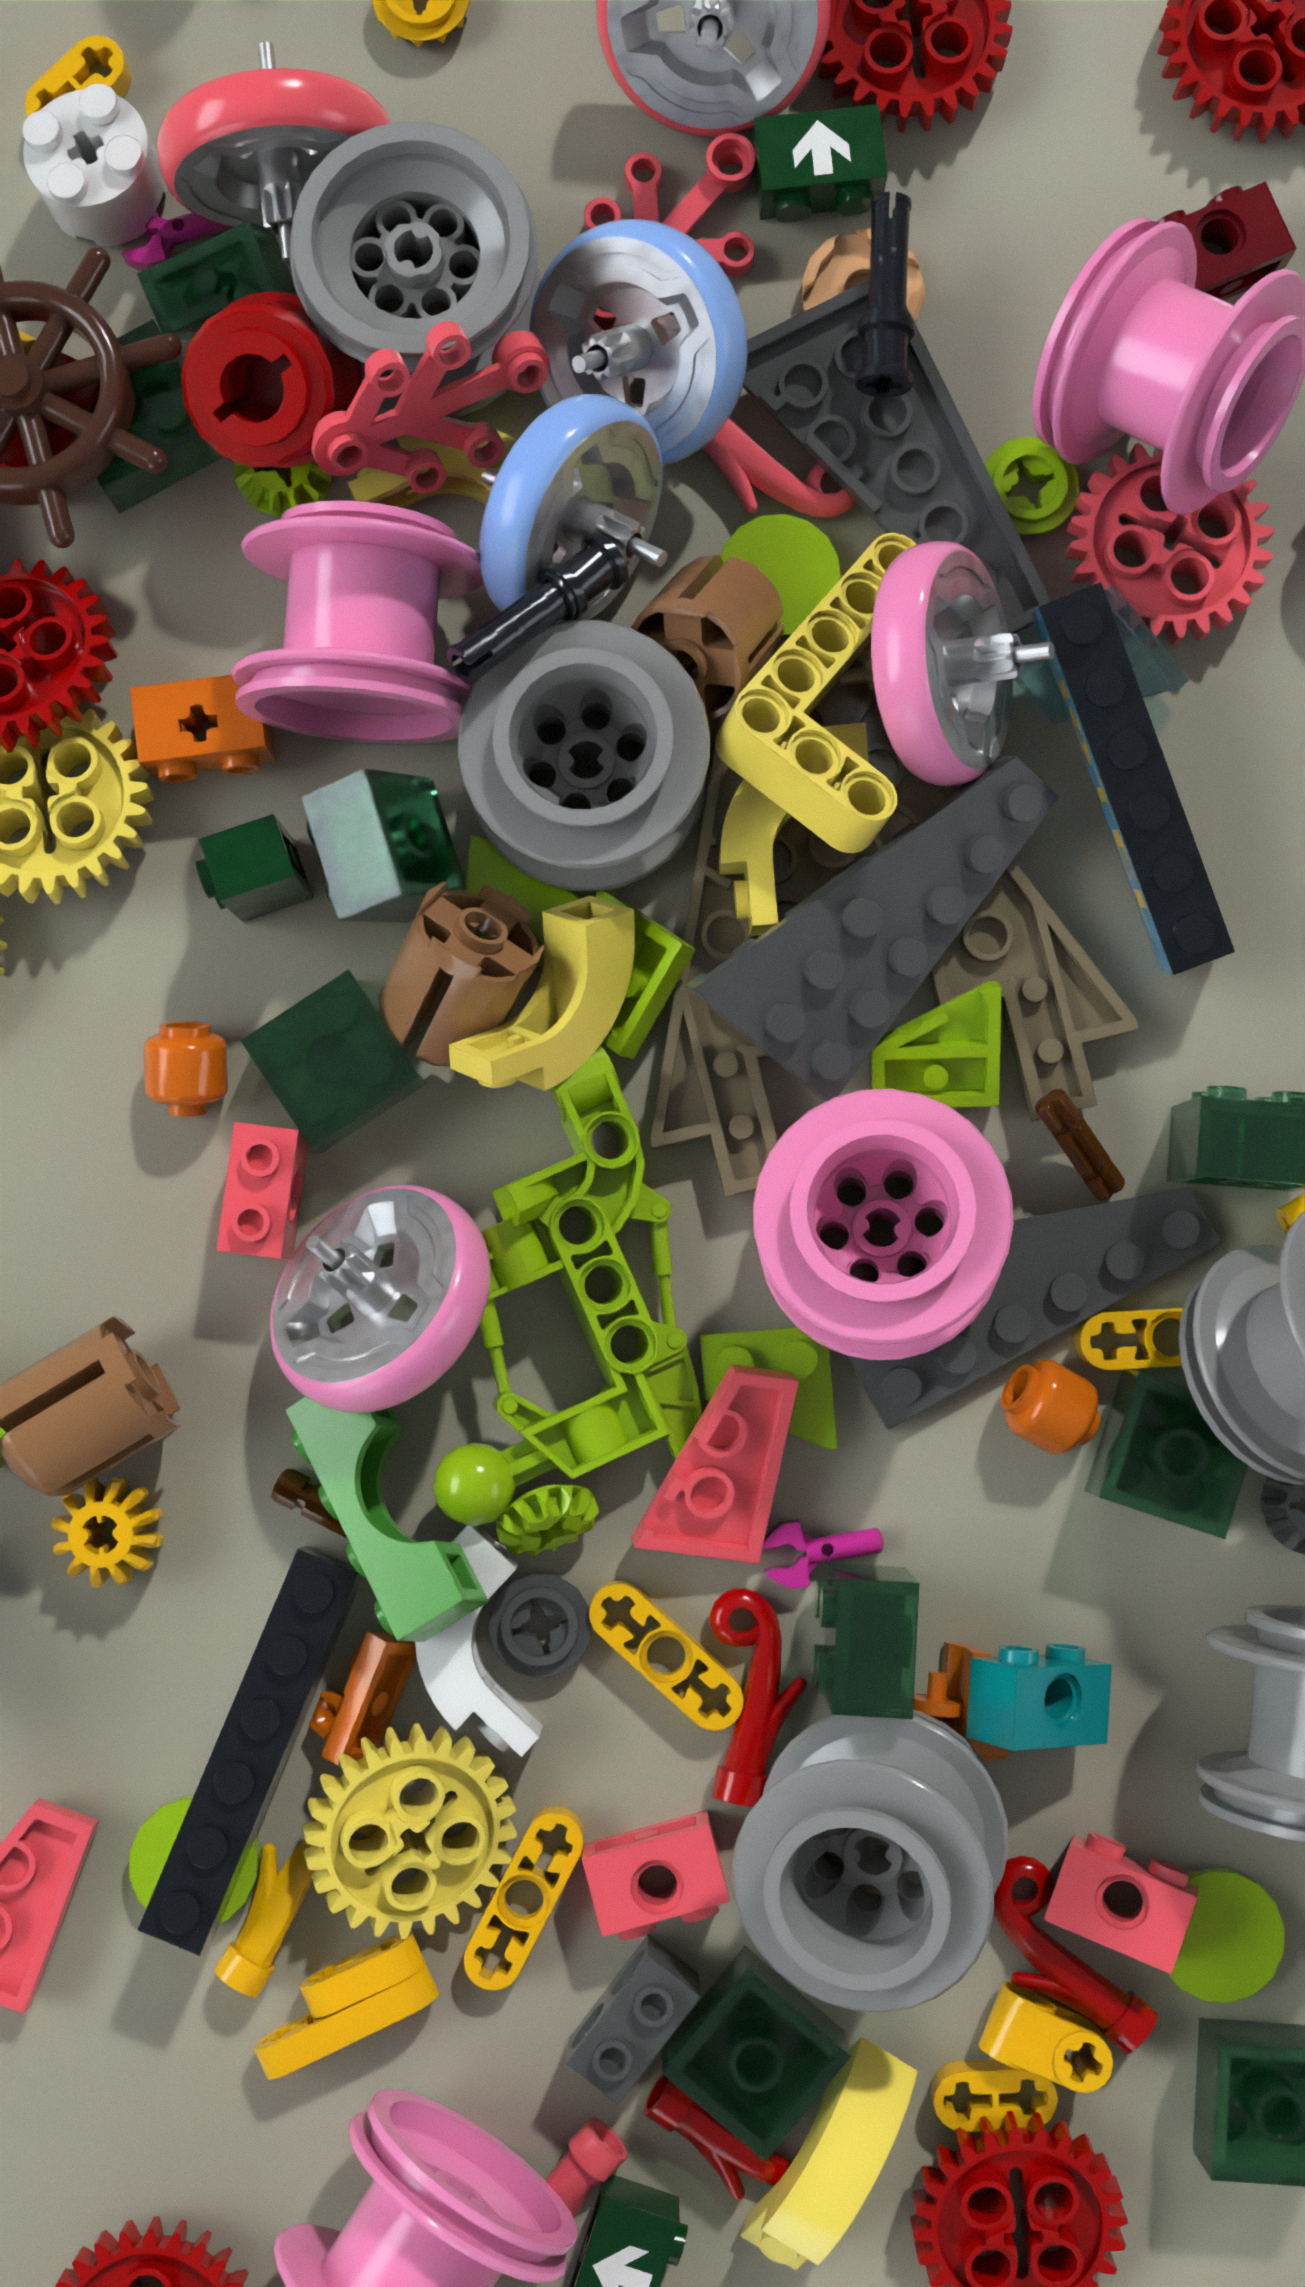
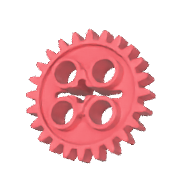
M1137 443L1129 454V464L1117 454L1113 455L1106 466L1108 476L1095 471L1087 484L1091 493L1081 492L1075 502L1074 508L1082 515L1071 518L1066 532L1081 539H1077L1069 544L1065 551V557L1073 560H1083V563L1075 568L1070 579L1072 583L1090 581L1091 586L1099 582L1102 583L1113 616L1119 615L1124 618L1121 627V636L1124 638L1133 631L1136 625L1144 627L1146 645H1151L1160 631L1166 630L1172 647L1178 646L1185 636L1186 628L1190 630L1192 636L1199 642L1210 632V622L1222 631L1233 620L1231 610L1242 614L1252 602L1247 592L1256 593L1265 583V577L1256 570L1264 569L1273 559V554L1257 546L1266 543L1274 534V528L1256 525V521L1263 516L1269 506L1267 502L1249 504L1247 497L1257 485L1255 480H1250L1226 493H1219L1204 507L1187 515H1176L1168 508L1166 511L1161 512L1150 510L1144 505L1140 494L1152 492L1162 497L1160 473L1164 451L1155 448L1153 456L1149 457L1145 448L1140 443ZM1120 517L1126 518L1129 525H1121L1118 519ZM1207 518L1219 524L1223 532V538L1215 539L1202 533L1198 525V519ZM1164 535L1175 539L1173 551L1163 547L1165 542ZM1127 547L1132 549L1140 558L1141 566L1130 568L1122 565L1114 555V548ZM1209 560H1216L1219 563V568H1213ZM1181 573L1192 578L1197 587V594L1188 595L1178 591L1172 583L1171 574Z

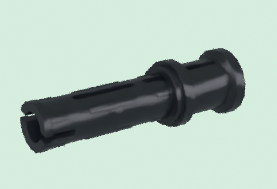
M890 192L877 194L870 201L872 216L868 311L864 312L861 316L857 329L859 338L864 341L863 369L859 370L856 374V389L868 396L880 398L900 396L909 392L913 387V374L907 369L908 341L915 335V322L912 319V315L906 310L908 239L912 201L908 195L896 192L892 218L889 217Z
M593 533L586 537L581 544L579 552L562 564L551 563L543 568L537 580L538 585L460 642L447 648L446 654L449 662H454L458 658L462 659L460 663L452 667L454 672L465 683L474 685L482 676L560 619L565 621L579 619L586 613L590 601L607 589L617 590L627 583L629 579L628 568L622 554L612 541L602 534Z

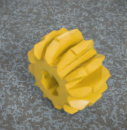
M121 1476L111 1478L106 1490L99 1479L96 1478L84 1485V1497L75 1492L65 1495L62 1502L72 1516H58L52 1519L51 1527L53 1529L68 1533V1539L53 1546V1553L58 1556L72 1551L75 1558L68 1565L67 1574L75 1577L90 1566V1585L96 1588L103 1586L110 1574L119 1586L132 1581V1567L146 1571L154 1563L151 1555L144 1547H158L164 1542V1535L156 1531L147 1530V1524L162 1518L161 1509L152 1508L143 1513L140 1506L147 1499L149 1491L142 1486L136 1488L126 1497V1479ZM113 1519L117 1524L112 1532L116 1540L104 1544L99 1539L104 1531L100 1523Z

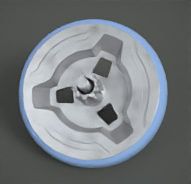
M644 219L610 221L595 226L570 241L556 255L540 280L531 309L529 332L537 336L549 357L548 377L543 386L539 388L548 408L562 400L581 394H601L628 404L639 412L651 426L660 447L662 466L676 463L689 457L703 448L718 434L732 414L744 384L748 354L747 334L742 309L735 290L719 263L703 246L687 234L656 221ZM598 307L615 315L616 321L612 329L603 331L595 323L593 317ZM628 377L642 378L646 381L643 404L632 403Z
M581 394L562 400L549 407L527 427L511 448L499 472L490 467L484 470L482 482L492 486L486 503L480 531V570L487 593L500 612L538 585L537 580L543 568L551 563L562 564L581 550L583 540L593 533L604 535L618 548L626 562L629 579L640 559H644L658 567L663 566L666 562L667 552L648 543L658 514L662 492L663 468L661 451L651 426L633 407L616 398L601 394ZM557 543L558 549L553 555V547ZM624 586L617 590H605L588 603L586 613L576 620H593L613 602ZM560 619L556 623L564 622L565 620Z

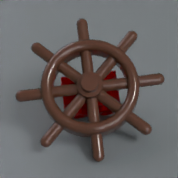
M92 247L86 252L66 289L45 282L31 280L5 282L0 266V503L27 506L39 504L49 540L57 548H67L72 545L75 539L73 525L65 500L66 497L94 481L116 456L152 474L164 471L168 462L167 456L162 449L129 433L135 408L133 372L177 358L182 351V343L175 334L163 333L125 346L121 345L105 319L89 305L111 265L110 255L102 247ZM24 321L46 322L26 356L16 323ZM72 332H74L92 347L95 355L76 360L61 351Z

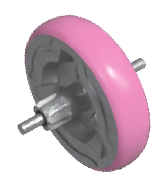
M929 541L903 551L888 566L880 582L874 604L871 654L866 662V667L848 669L839 680L842 686L869 683V688L876 694L882 722L890 743L898 758L909 772L930 784L955 786L978 779L998 760L1006 741L1010 723L1013 679H1016L1023 672V662L1053 659L1055 649L1052 642L1030 645L1020 644V637L1016 633H1008L1003 608L995 585L983 563L972 551L955 542Z
M415 1185L389 1186L369 1191L349 1200L326 1216L305 1237L290 1258L281 1275L273 1298L270 1317L271 1343L277 1363L289 1382L313 1402L345 1413H370L384 1410L415 1397L434 1384L452 1367L467 1348L486 1308L490 1288L491 1264L485 1240L477 1224L460 1205L449 1197L437 1191ZM394 1249L393 1265L380 1268V1264L386 1261L390 1250ZM352 1311L354 1322L338 1330L341 1327L342 1318Z

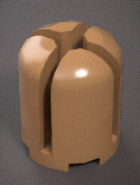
M720 555L702 556L685 565L676 573L638 615L631 628L655 640L676 657L693 679L704 703L708 725H710L715 718L730 711L739 693L769 661L780 646L784 624L779 619L784 612L776 587L756 565L736 557H730L724 564Z
M448 881L429 889L378 995L379 1012L387 1035L403 1049L416 1038L424 1020L432 1021L415 1057L433 1066L450 1067L449 1044L507 1022L544 950V944L538 950L537 939L528 927L532 917L530 912L511 896L489 885H483L479 894L465 890L444 891ZM483 934L488 937L487 940L481 938Z
M112 1316L0 1384V1427L7 1432L0 1441V1452L11 1471L26 1485L47 1496L69 1495L181 1427V1425L169 1418V1416L179 1411L180 1407L161 1368L157 1363L150 1367L145 1358L136 1349L132 1350L125 1339L134 1335L135 1332L121 1318Z

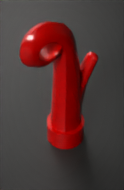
M735 1588L723 1593L714 1602L710 1613V1626L714 1635L724 1644L733 1647L754 1645L743 1692V1709L735 1722L724 1764L717 1766L712 1797L731 1804L754 1807L763 1795L764 1785L768 1778L765 1772L773 1745L790 1710L805 1691L807 1682L802 1677L796 1678L778 1696L782 1654L779 1620L772 1605L759 1593L746 1588ZM738 1608L749 1610L755 1621L754 1624L743 1631H734L729 1624L730 1614Z
M1019 1856L1008 1859L1003 1878L994 1895V1915L1004 1933L1023 1956L1041 1973L1014 1972L1010 1977L1011 1984L1045 1995L1079 2012L1100 2027L1101 2034L1124 2054L1132 2053L1146 2040L1153 2030L1158 2019V2013L1134 1991L1128 1993L1123 1991L1028 1918L1042 1910L1051 1899L1054 1888L1051 1873L1043 1863L1032 1857ZM1022 1877L1031 1878L1036 1884L1034 1893L1026 1899H1013L1011 1890L1015 1882Z
M668 2067L653 2085L646 2099L643 2114L669 2132L676 2130L691 2142L718 2173L734 2200H742L745 2193L737 2169L755 2180L773 2187L781 2179L792 2162L759 2141L697 2091L698 2086L695 2082L674 2068Z

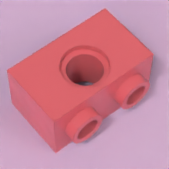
M234 1122L216 1251L290 1260L295 1250L310 1135L295 1129Z
M708 1810L583 1844L582 1863L602 1937L618 1933L621 1940L639 1938L653 1932L657 1928L656 1922L681 1916L682 1921L687 1923L701 1921L717 1914L720 1911L718 1905L730 1902L728 1885ZM655 1865L664 1866L672 1871L676 1879L667 1890L653 1892L646 1889L639 1880L641 1873L645 1869Z
M1088 1832L1086 1840L1074 1835L1069 1844L1043 1920L1172 1975L1198 1899L1199 1887L1187 1882L1190 1873L1181 1867L1157 1858H1152L1149 1866L1124 1856L1126 1847L1123 1844L1098 1833ZM1115 1881L1130 1882L1140 1891L1143 1904L1134 1912H1119L1108 1903L1105 1889Z

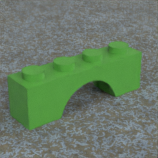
M304 1397L286 1409L295 1429L291 1433L292 1442L300 1456L307 1463L312 1464L322 1485L318 1489L320 1500L326 1511L334 1519L339 1520L349 1540V1543L346 1545L347 1556L355 1570L361 1576L367 1578L377 1598V1601L374 1603L375 1614L382 1627L390 1635L395 1636L397 1641L425 1642L489 1602L460 1544L435 1540L418 1542L406 1535L391 1518L383 1496V1471L391 1448L403 1432L391 1407L370 1413H345L326 1408Z

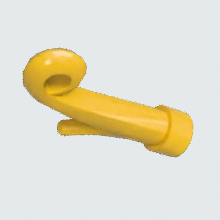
M364 1825L355 1831L365 1834L368 1838L374 1834L378 1825ZM305 1839L290 1855L278 1875L276 1848L272 1843L264 1844L261 1850L256 1889L247 1917L236 1940L229 1943L214 1968L215 1974L225 1984L246 1996L258 1997L275 1970L273 1961L313 1883L311 1875L316 1870H308L303 1853L304 1850L312 1845L307 1844ZM376 1867L367 1868L365 1870L370 1871L372 1869H375Z

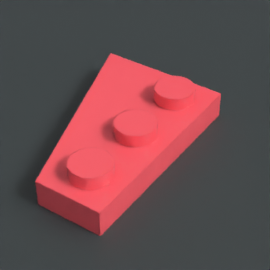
M735 1364L730 1365L633 1532L631 1541L634 1548L759 1564L799 1380L794 1373Z
M39 1798L30 1806L0 1844V2005L22 2014L32 2005L100 1821Z

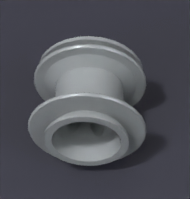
M403 121L376 126L352 136L332 150L313 170L300 193L293 216L290 237L289 260L294 287L306 314L320 333L343 353L359 361L362 381L366 376L364 367L367 359L374 352L381 349L397 351L404 360L411 378L427 349V334L435 325L444 321H452L462 327L471 344L472 351L468 361L463 366L446 371L437 389L492 365L494 347L508 333L518 330L529 331L531 309L541 280L537 267L538 238L534 216L522 189L505 165L479 141L456 129L430 122ZM419 260L422 266L415 268L412 261ZM464 265L473 273V276L461 279L455 277L453 272L456 268ZM388 299H398L403 302L402 306L395 312L387 313L381 310L382 303ZM441 302L450 307L447 311L435 316L426 313L427 308L433 303ZM456 341L445 344L441 350L451 348L455 345ZM395 369L386 370L379 378L389 376ZM509 388L446 416L459 418L484 408L504 394ZM402 393L390 398L385 397L378 412L383 414L394 409Z
M569 620L550 626L482 676L473 685L466 698L459 723L458 758L463 783L472 800L474 812L483 832L504 859L521 873L545 885L568 891L600 892L625 887L651 875L671 860L687 841L700 816L707 790V769L710 761V729L704 703L693 679L676 657L655 640L630 627L602 620ZM594 710L605 712L610 718L608 725L601 730L587 728L583 720L589 712ZM551 724L561 726L566 732L563 740L553 745L546 744L539 738L541 730ZM626 741L638 742L644 748L640 756L634 761L622 759L617 752L621 744ZM584 756L597 758L599 774L588 779L577 777L575 761ZM539 769H548L555 774L556 779L551 787L544 788L531 782V775ZM624 785L632 789L627 795L616 802H610L608 799L610 790L615 786ZM580 799L583 802H587L591 809H571L565 806L572 800Z
M1304 1211L1288 1230L1283 1248L1273 1245H1250L1231 1251L1214 1263L1208 1273L1197 1282L1188 1295L1181 1314L1179 1331L1181 1363L1188 1388L1201 1415L1216 1437L1237 1458L1255 1471L1274 1480L1296 1485L1305 1484Z
M1252 1606L1245 1610V1621L1250 1625L1222 1626L1212 1629L1205 1636L1207 1643L1212 1648L1234 1658L1255 1663L1248 1750L1213 1753L1202 1757L1195 1764L1197 1775L1206 1783L1200 1788L1199 1801L1201 1806L1209 1813L1230 1823L1264 1834L1305 1843V1606Z
M866 1704L842 1709L810 1725L789 1742L774 1762L764 1785L763 1795L748 1813L736 1840L732 1863L734 1898L741 1921L756 1949L776 1972L799 1990L825 2003L849 2010L885 2013L910 2009L941 1996L959 1983L976 1963L989 1936L994 1912V1895L1003 1878L1009 1850L1008 1820L997 1783L984 1759L964 1737L944 1722L921 1711L897 1705ZM869 1837L880 1838L888 1846L878 1845L870 1840ZM825 1852L835 1853L842 1859L844 1864L838 1866L831 1865L823 1854ZM917 1871L922 1884H914L908 1881L904 1876V1872ZM871 1884L879 1889L882 1895L862 1891L859 1885Z

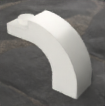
M467 1525L451 1542L461 1545L487 1599L509 1578L520 1563L482 1525L476 1527ZM483 1606L425 1642H415L419 1670L426 1690L443 1718L455 1731L475 1712L481 1718L477 1724L480 1732L490 1743L503 1752L511 1747L522 1757L540 1738L543 1725L490 1675L481 1660L476 1632L478 1618Z

